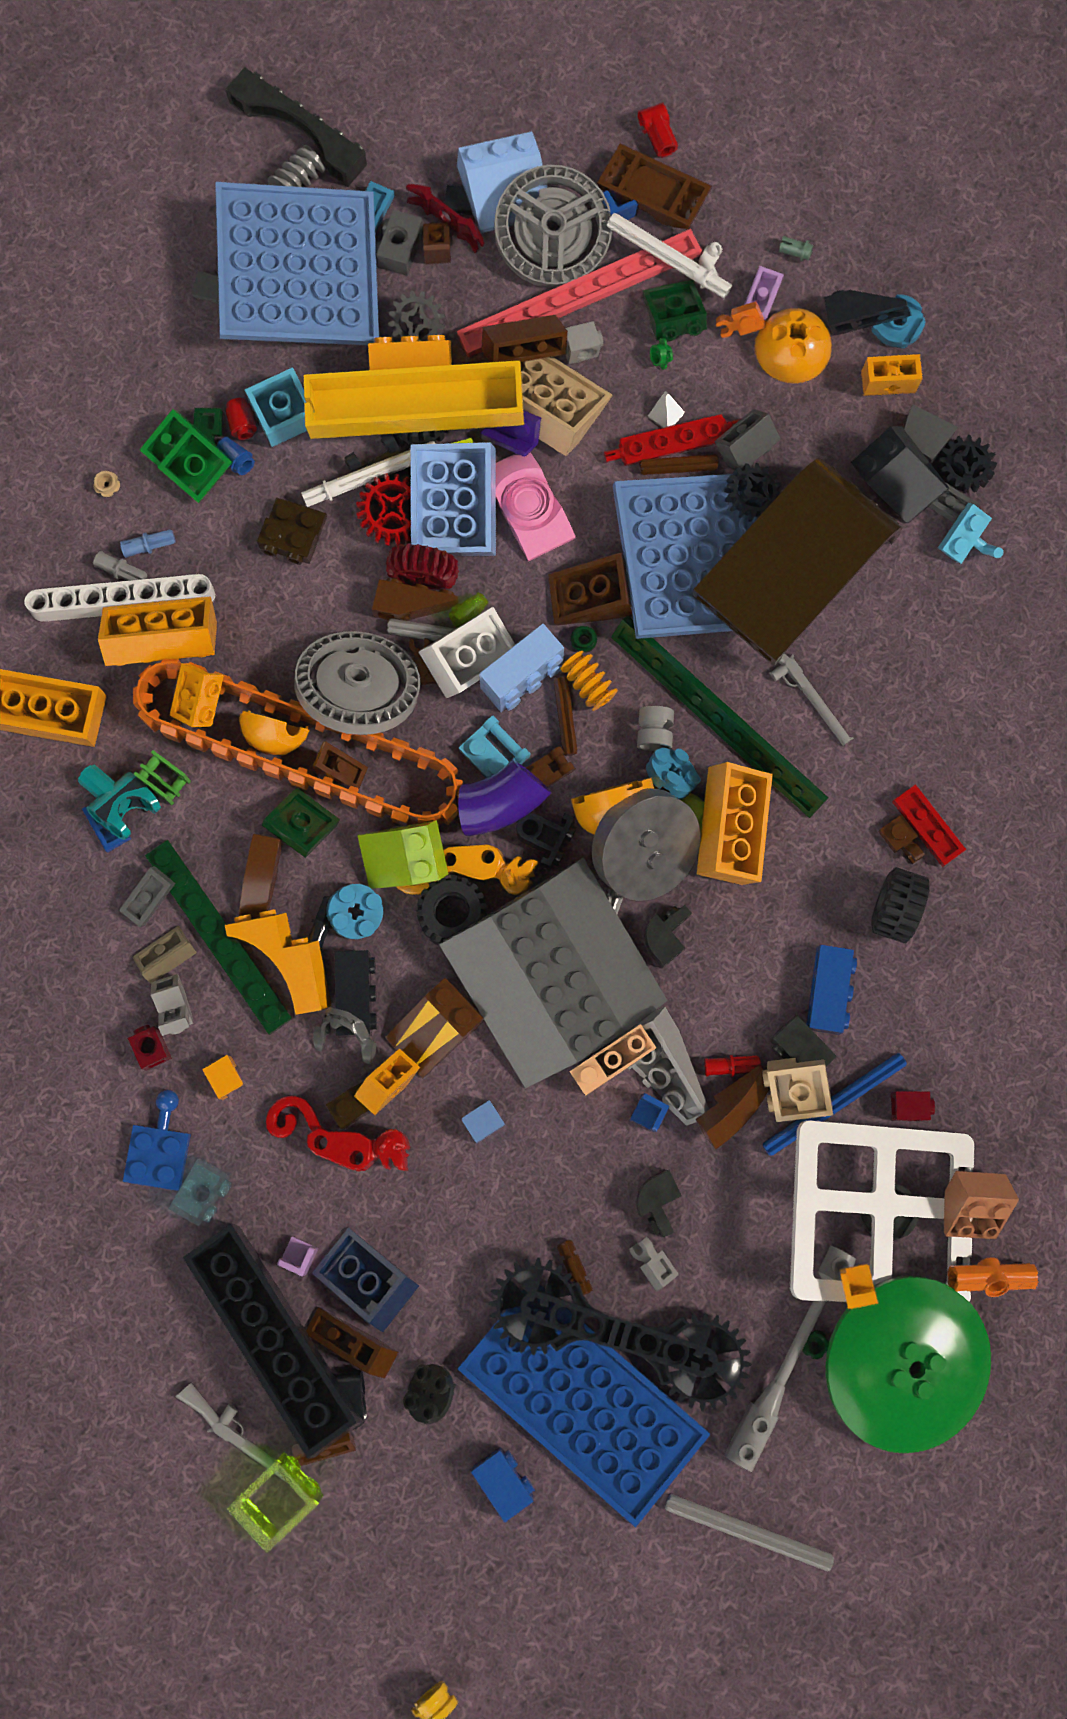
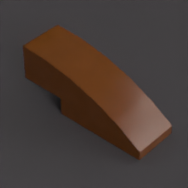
M253 834L243 880L239 916L250 914L251 919L260 918L259 912L269 910L283 842L280 839Z
M760 1065L715 1095L714 1099L717 1105L695 1119L704 1136L715 1150L734 1136L747 1123L765 1099L770 1087L764 1086L763 1069Z

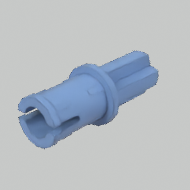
M172 530L147 535L145 532L143 536L120 541V546L125 558L145 552L151 554L152 549L174 544L175 536Z

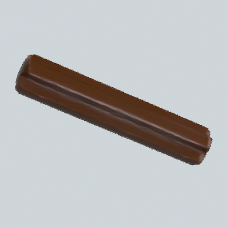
M717 455L642 459L640 462L642 475L714 471L718 468Z
M557 677L554 679V690L562 749L565 754L564 756H572L577 754V743L569 683L567 677Z

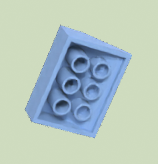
M491 442L411 445L412 545L419 544L422 546L428 545L432 548L437 547L438 550L446 551L453 556H496V448Z

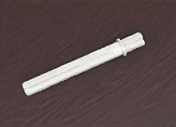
M613 213L607 222L608 228L701 284L700 288L704 289L706 287L723 299L729 293L732 284L715 275L713 269L707 270L620 215Z
M431 441V442H428V443H426V444H436V443H435L434 441ZM411 449L328 482L324 480L323 484L301 492L306 506L309 507L327 499L332 501L335 496L373 482L375 477L380 479L386 473L390 475L411 467Z

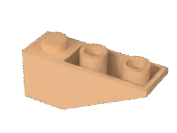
M640 1024L571 1070L570 1073L583 1093L588 1095L656 1049V1046Z

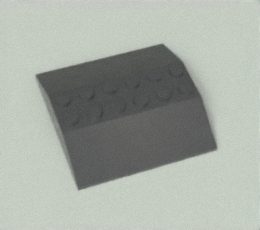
M584 857L439 944L525 1088L583 1060L628 1032L668 1001Z

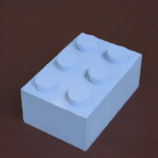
M544 624L540 625L479 673L481 690L500 712L506 708L508 711L512 710L521 702V696L526 692L532 694L542 685L541 680L548 675L551 678L561 671L564 647Z

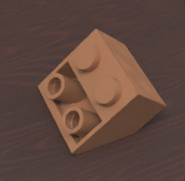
M955 1171L945 1189V1236L996 1239L1019 1201L1007 1175Z

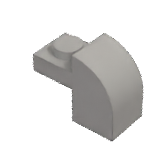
M176 974L151 982V997L158 1011V1028L161 1035L181 1033L185 1028L193 1024L192 1013L179 975Z

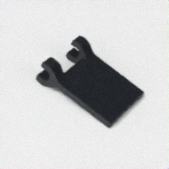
M392 434L380 435L381 443L387 451L363 466L354 452L344 457L346 460L345 464L351 473L402 453ZM411 467L389 475V480H394L395 474H399L400 482H403L405 477H409L410 482L408 486H411ZM362 485L361 487L363 488V490L369 493L365 488V485ZM397 491L384 492L388 497H396L401 493ZM374 499L372 504L380 514L382 508L378 505V501ZM410 499L406 502V505L411 503ZM387 506L388 513L392 511L394 513L397 512L396 506L394 508Z

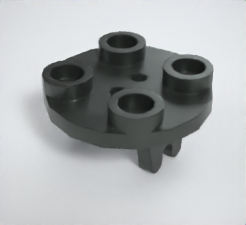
M421 1364L415 1369L408 1391L403 1398V1406L409 1410L410 1415L417 1422L428 1425L436 1423L449 1410L457 1384L453 1382L450 1372L445 1367L436 1364Z

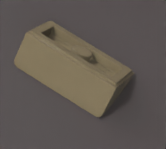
M178 925L132 958L141 974L151 984V982L158 980L197 952Z

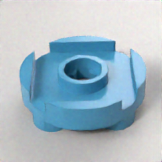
M896 295L893 298L907 301L911 316L902 319L904 325L898 326L894 324V321L872 326V332L882 343L888 346L906 348L920 337L925 326V317H923L921 312V305L915 299L907 295Z
M659 748L651 755L649 762L646 764L647 774L649 778H652L653 784L658 789L664 787L677 798L687 797L701 781L699 774L689 761L688 754L679 748L675 751L669 748Z
M349 884L341 887L332 894L328 901L326 910L328 921H330L334 931L344 938L361 939L371 936L379 927L383 918L381 897L373 889L362 884ZM358 904L362 914L354 920L348 909Z

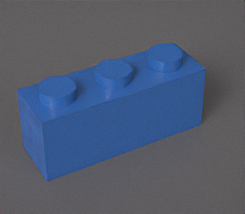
M820 945L816 948L806 1023L812 1031L840 1035L844 1029H848L850 1013L846 1012L847 1001H852L854 990L853 985H850L851 974H855L857 967V958L853 957L854 950Z

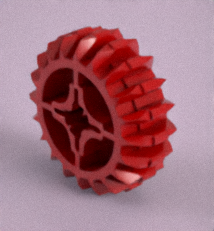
M386 473L384 474V482L375 477L374 483L376 486L367 483L365 488L369 493L364 491L359 493V497L364 500L357 501L356 507L361 509L356 513L357 518L364 519L360 522V527H369L366 531L368 537L376 533V543H379L382 537L385 538L386 546L390 545V539H395L396 546L400 545L401 537L407 543L411 541L409 535L411 533V520L409 521L406 518V514L402 510L406 506V502L409 499L411 500V486H408L410 482L409 477H405L403 482H400L399 474H395L394 480H389V475ZM397 491L400 494L396 497H388L384 492ZM374 499L378 501V505L382 508L376 521H374L370 513V507ZM387 506L391 508L396 506L397 513L395 514L393 511L388 513ZM394 522L401 528L387 529L384 527L388 523Z

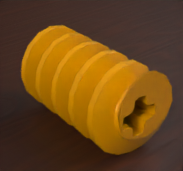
M580 651L566 660L560 668L563 673L568 672V681H575L573 688L575 690L581 689L579 696L583 699L587 698L586 706L593 707L592 711H595L607 704L615 696L618 689L608 690L607 688L612 681L602 682L601 679L605 672H595L599 663L590 665L589 661L593 655L583 656V651Z

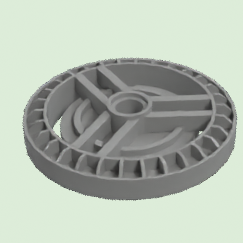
M544 165L527 170L506 187L498 202L494 221V233L498 251L508 267L523 280L545 288H557L595 271L604 259L612 236V229L607 226L611 216L610 213L608 214V211L611 212L609 204L596 183L585 174L573 168L562 165ZM558 184L573 189L582 197L578 198L570 191L555 187L540 189L537 199L526 192L540 185ZM518 199L523 201L520 207L515 205ZM603 200L605 201L608 209L605 208L602 202ZM589 203L592 210L588 211L585 204ZM510 212L516 215L514 232L520 249L529 259L542 265V268L530 263L515 248L508 226ZM595 217L598 233L593 249L582 261L574 266L563 269L564 265L575 261L587 248L592 232L591 218ZM550 222L557 223L560 229L551 231L548 229L547 224ZM547 267H557V270L547 269Z
M348 631L322 637L310 644L302 652L295 669L294 688L302 708L320 724L347 734L367 735L385 732L398 726L408 718L417 704L420 675L412 658L394 642L371 633ZM320 664L316 679H310L313 670ZM399 676L404 686V691L402 695L394 702L393 700L397 694L399 686Z

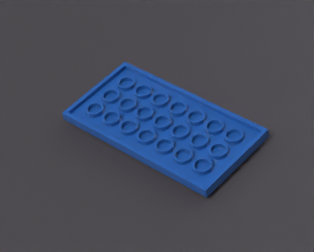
M539 1285L538 1291L545 1292V1288ZM525 1289L522 1290L524 1295L528 1294ZM539 1298L529 1302V1306L533 1307L532 1312L534 1314L539 1310H544L548 1312L545 1318L550 1319V1312L555 1303L550 1301V1307H545L540 1304ZM521 1306L506 1309L502 1316L522 1312ZM560 1307L556 1312V1317L559 1322L566 1324L571 1321L572 1313L567 1307ZM528 1320L522 1340L529 1341L535 1322ZM584 1323V1328L586 1329V1331H588L589 1333H595L591 1328H589ZM493 1325L461 1363L458 1370L636 1528L710 1436V1433L611 1347L582 1340L569 1343L558 1351H555L551 1345H548L547 1354H544L541 1347H538L536 1354L532 1355L530 1346H527L525 1351L521 1353L520 1343L517 1342L513 1347H509L511 1337L508 1336L500 1339L504 1329H494ZM554 1329L558 1335L562 1333V1331Z

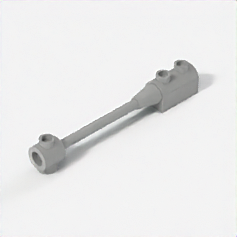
M830 1246L818 1273L822 1279L842 1280L840 1269L854 1266L857 1259ZM813 1300L774 1381L770 1382L755 1403L750 1401L724 1453L726 1458L748 1471H753L778 1420L777 1416L785 1391L784 1386L826 1301Z

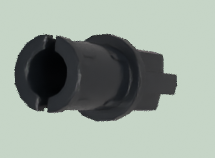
M329 896L323 897L316 918L311 920L313 926L308 936V942L319 940L321 951L328 930L333 928L330 921H328L326 913L327 904L330 899Z

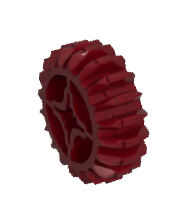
M410 543L406 545L400 544L392 547L386 560L387 575L390 578L400 580L405 585L422 584L427 586L429 590H446L452 588L455 585L456 579H458V560L452 554L438 550L437 547L432 548L428 545H412Z

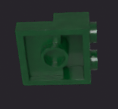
M693 279L643 290V300L650 315V325L656 341L660 338H665L667 342H670L680 335L689 334L697 336L703 330H707V312Z

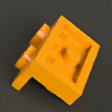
M181 663L169 716L190 727L212 726L224 676L220 673H208L190 663Z

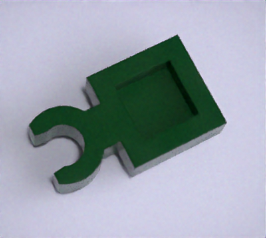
M194 408V426L217 446L214 437H222L223 410L220 408Z

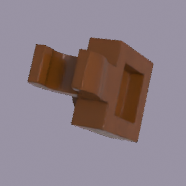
M902 814L878 831L894 853L902 849L912 864L925 855L922 849L913 842L918 835Z

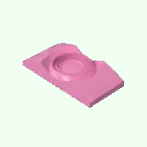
M531 452L527 456L514 454L496 463V502L528 561L575 539L574 532L562 506L553 495L542 469Z

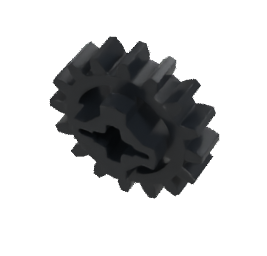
M968 435L965 441L960 436H957L954 442L948 441L945 448L940 452L939 456L941 458L937 462V466L943 467L938 474L947 477L944 482L947 484L953 483V488L955 489L962 487L964 494H966L970 487L974 493L977 492L980 486L986 487L989 482L988 480H991L995 474L992 470L997 466V462L991 461L996 455L995 452L988 453L987 451L990 444L982 446L980 444L982 438L979 437L974 442L971 435ZM980 472H982L980 476L972 478L973 474H979Z
M745 463L742 469L737 467L726 481L728 484L724 488V492L728 493L725 502H732L733 505L730 511L732 512L737 509L739 511L738 518H742L745 514L748 515V522H751L755 516L758 519L781 493L778 490L782 483H775L774 479L777 474L769 475V467L766 466L763 470H760L759 463H755L753 468H750V465Z

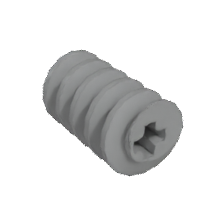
M303 145L304 148H299L296 151V155H291L289 162H284L282 169L278 168L275 171V176L270 175L267 180L269 185L302 187L301 183L309 187L311 183L308 176L316 180L318 176L315 170L317 169L320 173H324L325 168L318 155L309 146Z

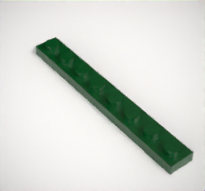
M166 840L146 854L145 857L152 867L155 866L176 883L170 890V893L267 1033L271 1035L291 1021L293 1018L238 939L227 936L225 929L227 923L170 841Z

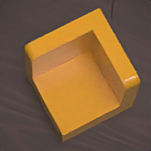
M228 1055L202 1069L218 1099L221 1100L226 1099L229 1093L243 1086V1081L235 1069L237 1066L232 1057Z
M868 1264L840 1269L848 1309L878 1303Z

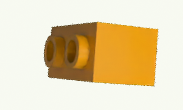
M920 354L867 357L861 371L864 396L916 393L922 381Z
M399 1048L365 1079L354 1097L376 1115L409 1084L420 1067Z

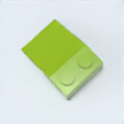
M437 820L357 835L368 885L371 889L441 880L448 875Z

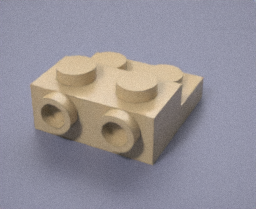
M796 1058L767 1061V1070H763L764 1086L770 1087L771 1095H767L769 1112H775L776 1122L833 1115L824 1059L796 1063Z

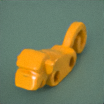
M488 844L448 847L443 850L448 874L458 873L482 881L499 879L508 893L517 896L531 888L533 881L530 878L535 877L534 872L539 863L534 859H529L521 865L523 859L517 856L507 864L502 852ZM493 852L495 855L494 861L488 864L485 857L487 853ZM454 854L456 856V863L453 866H449L447 860L450 855ZM431 882L396 887L406 894L419 895L424 888L427 889Z

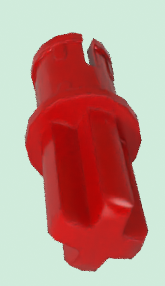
M732 1054L729 1055V1058H704L705 1076L730 1074L731 1077H734L735 1074L749 1073L757 1066H761L759 1056L733 1057Z

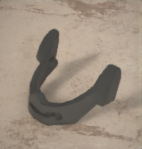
M335 1008L326 1010L321 1027L314 1028L313 1043L315 1049L322 1052L326 1037L331 1032L330 1025L334 1029L344 1026L356 1036L361 1044L363 1062L371 1064L374 1060L377 1043L370 1039L364 1022L347 1011Z

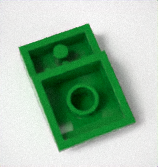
M174 409L171 410L140 449L145 456L158 466L157 468L198 503L203 500L233 463L212 441Z

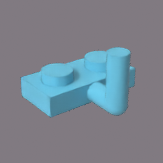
M967 503L938 546L939 550L961 564L972 547H975L983 554L995 558H1000L1003 555L1002 548L990 545L980 538L992 518L972 503Z

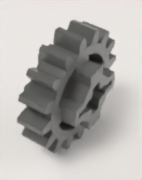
M412 290L410 291V298L401 294L403 302H393V305L397 308L396 311H389V315L394 317V321L389 322V326L396 327V330L392 333L393 336L419 337L420 331L424 328L432 329L428 335H440L437 332L438 328H445V325L440 323V319H443L445 314L438 313L442 305L433 304L435 299L433 295L426 299L425 291H421L419 297H416L415 291ZM416 301L414 309L409 312L402 311L407 304ZM425 305H428L432 310L434 319L429 318L426 314ZM417 312H419L420 318L424 319V323L418 324L415 329L414 322L410 321L411 316H416ZM400 321L405 322L408 326L409 335L403 331ZM428 335L423 338H418V340L428 341Z

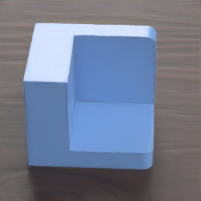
M490 1100L462 1118V1122L476 1143H479L505 1126Z

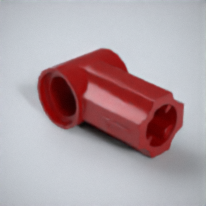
M659 103L639 110V125L644 127L643 133L648 134L657 157L664 158L677 151L678 143L669 125V114L665 104Z

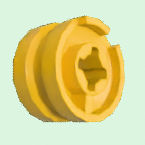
M440 1681L415 1702L416 1710L412 1707L411 1712L420 1719H445L456 1707L458 1700L454 1694L450 1695L447 1692L448 1686L445 1682Z

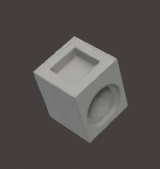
M594 321L566 328L568 334L565 355L568 364L599 356L600 348L603 346V337L601 331L596 330Z

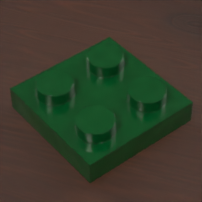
M296 787L263 820L262 826L306 858L337 827L340 819Z

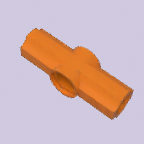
M992 1257L981 1260L977 1265H950L947 1271L948 1285L955 1289V1291H985L989 1297H999L1008 1292V1290L1036 1289L1039 1283L1038 1271L1034 1264H1000L997 1258Z

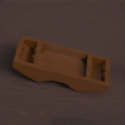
M621 143L618 145L597 182L600 190L603 192L608 190L613 200L617 203L624 205L635 200L638 204V209L647 212L660 224L688 230L712 187Z

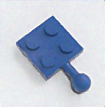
M164 1090L157 1095L156 1105L160 1110L157 1128L133 1125L123 1182L176 1191L181 1190L191 1134L168 1130L171 1112L177 1108L179 1098L174 1091Z

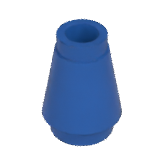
M224 437L218 442L217 447L233 462L230 465L232 472L244 475L253 468L255 461L251 452L229 437Z

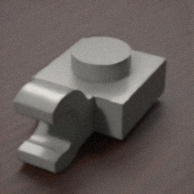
M647 1237L629 1249L635 1259L645 1263L640 1268L656 1292L679 1275L663 1250L657 1253L652 1242Z

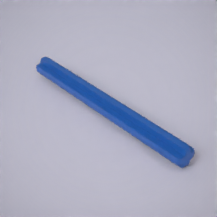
M900 1053L893 1055L832 1096L833 1115L907 1065L904 1057ZM831 1116L798 1119L762 1144L768 1155L772 1156L796 1140L797 1128L803 1121L823 1122Z

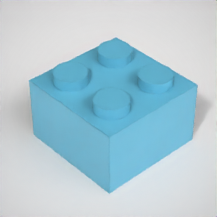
M293 367L245 389L248 400L271 447L307 431L305 427L304 403L306 401L304 389Z

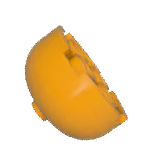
M646 778L639 782L637 780L571 798L578 823L587 832L595 835L600 821L610 808L642 789H654L652 778Z

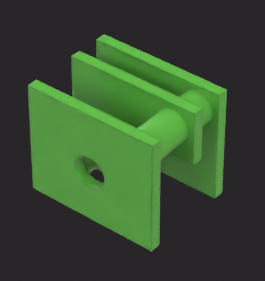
M152 750L153 756L146 765L141 764L142 770L139 773L135 771L134 775L148 788L173 805L174 802L172 800L174 797H179V791L186 783L190 784L191 781L185 773ZM160 763L178 775L171 786L153 772ZM151 776L168 790L165 793L147 780L148 777Z

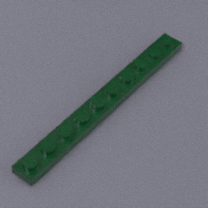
M627 616L620 622L611 638L756 770L772 774V785L808 818H811L829 797L654 638L636 639L632 618Z

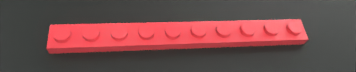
M691 229L662 241L691 260L701 256L702 249ZM643 249L458 330L457 337L469 358L482 352V327L556 315L560 318L670 270L673 267Z

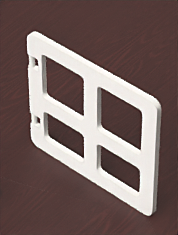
M803 1121L800 1123L796 1136L790 1278L792 1295L802 1300L847 1302L842 1280L816 1279L813 1276L815 1214L819 1210L869 1214L872 1217L870 1272L873 1285L875 1286L880 1282L892 1279L894 1218L896 1216L944 1219L943 1198L902 1196L895 1193L896 1151L898 1149L948 1153L950 1156L951 1180L955 1171H959V1167H965V1172H972V1168H974L973 1139L967 1134L819 1121ZM820 1143L872 1147L874 1150L873 1190L870 1193L819 1189L816 1185L818 1145ZM948 1237L947 1271L950 1265H956V1256L963 1257V1265H970L972 1238ZM958 1291L970 1302L971 1291Z

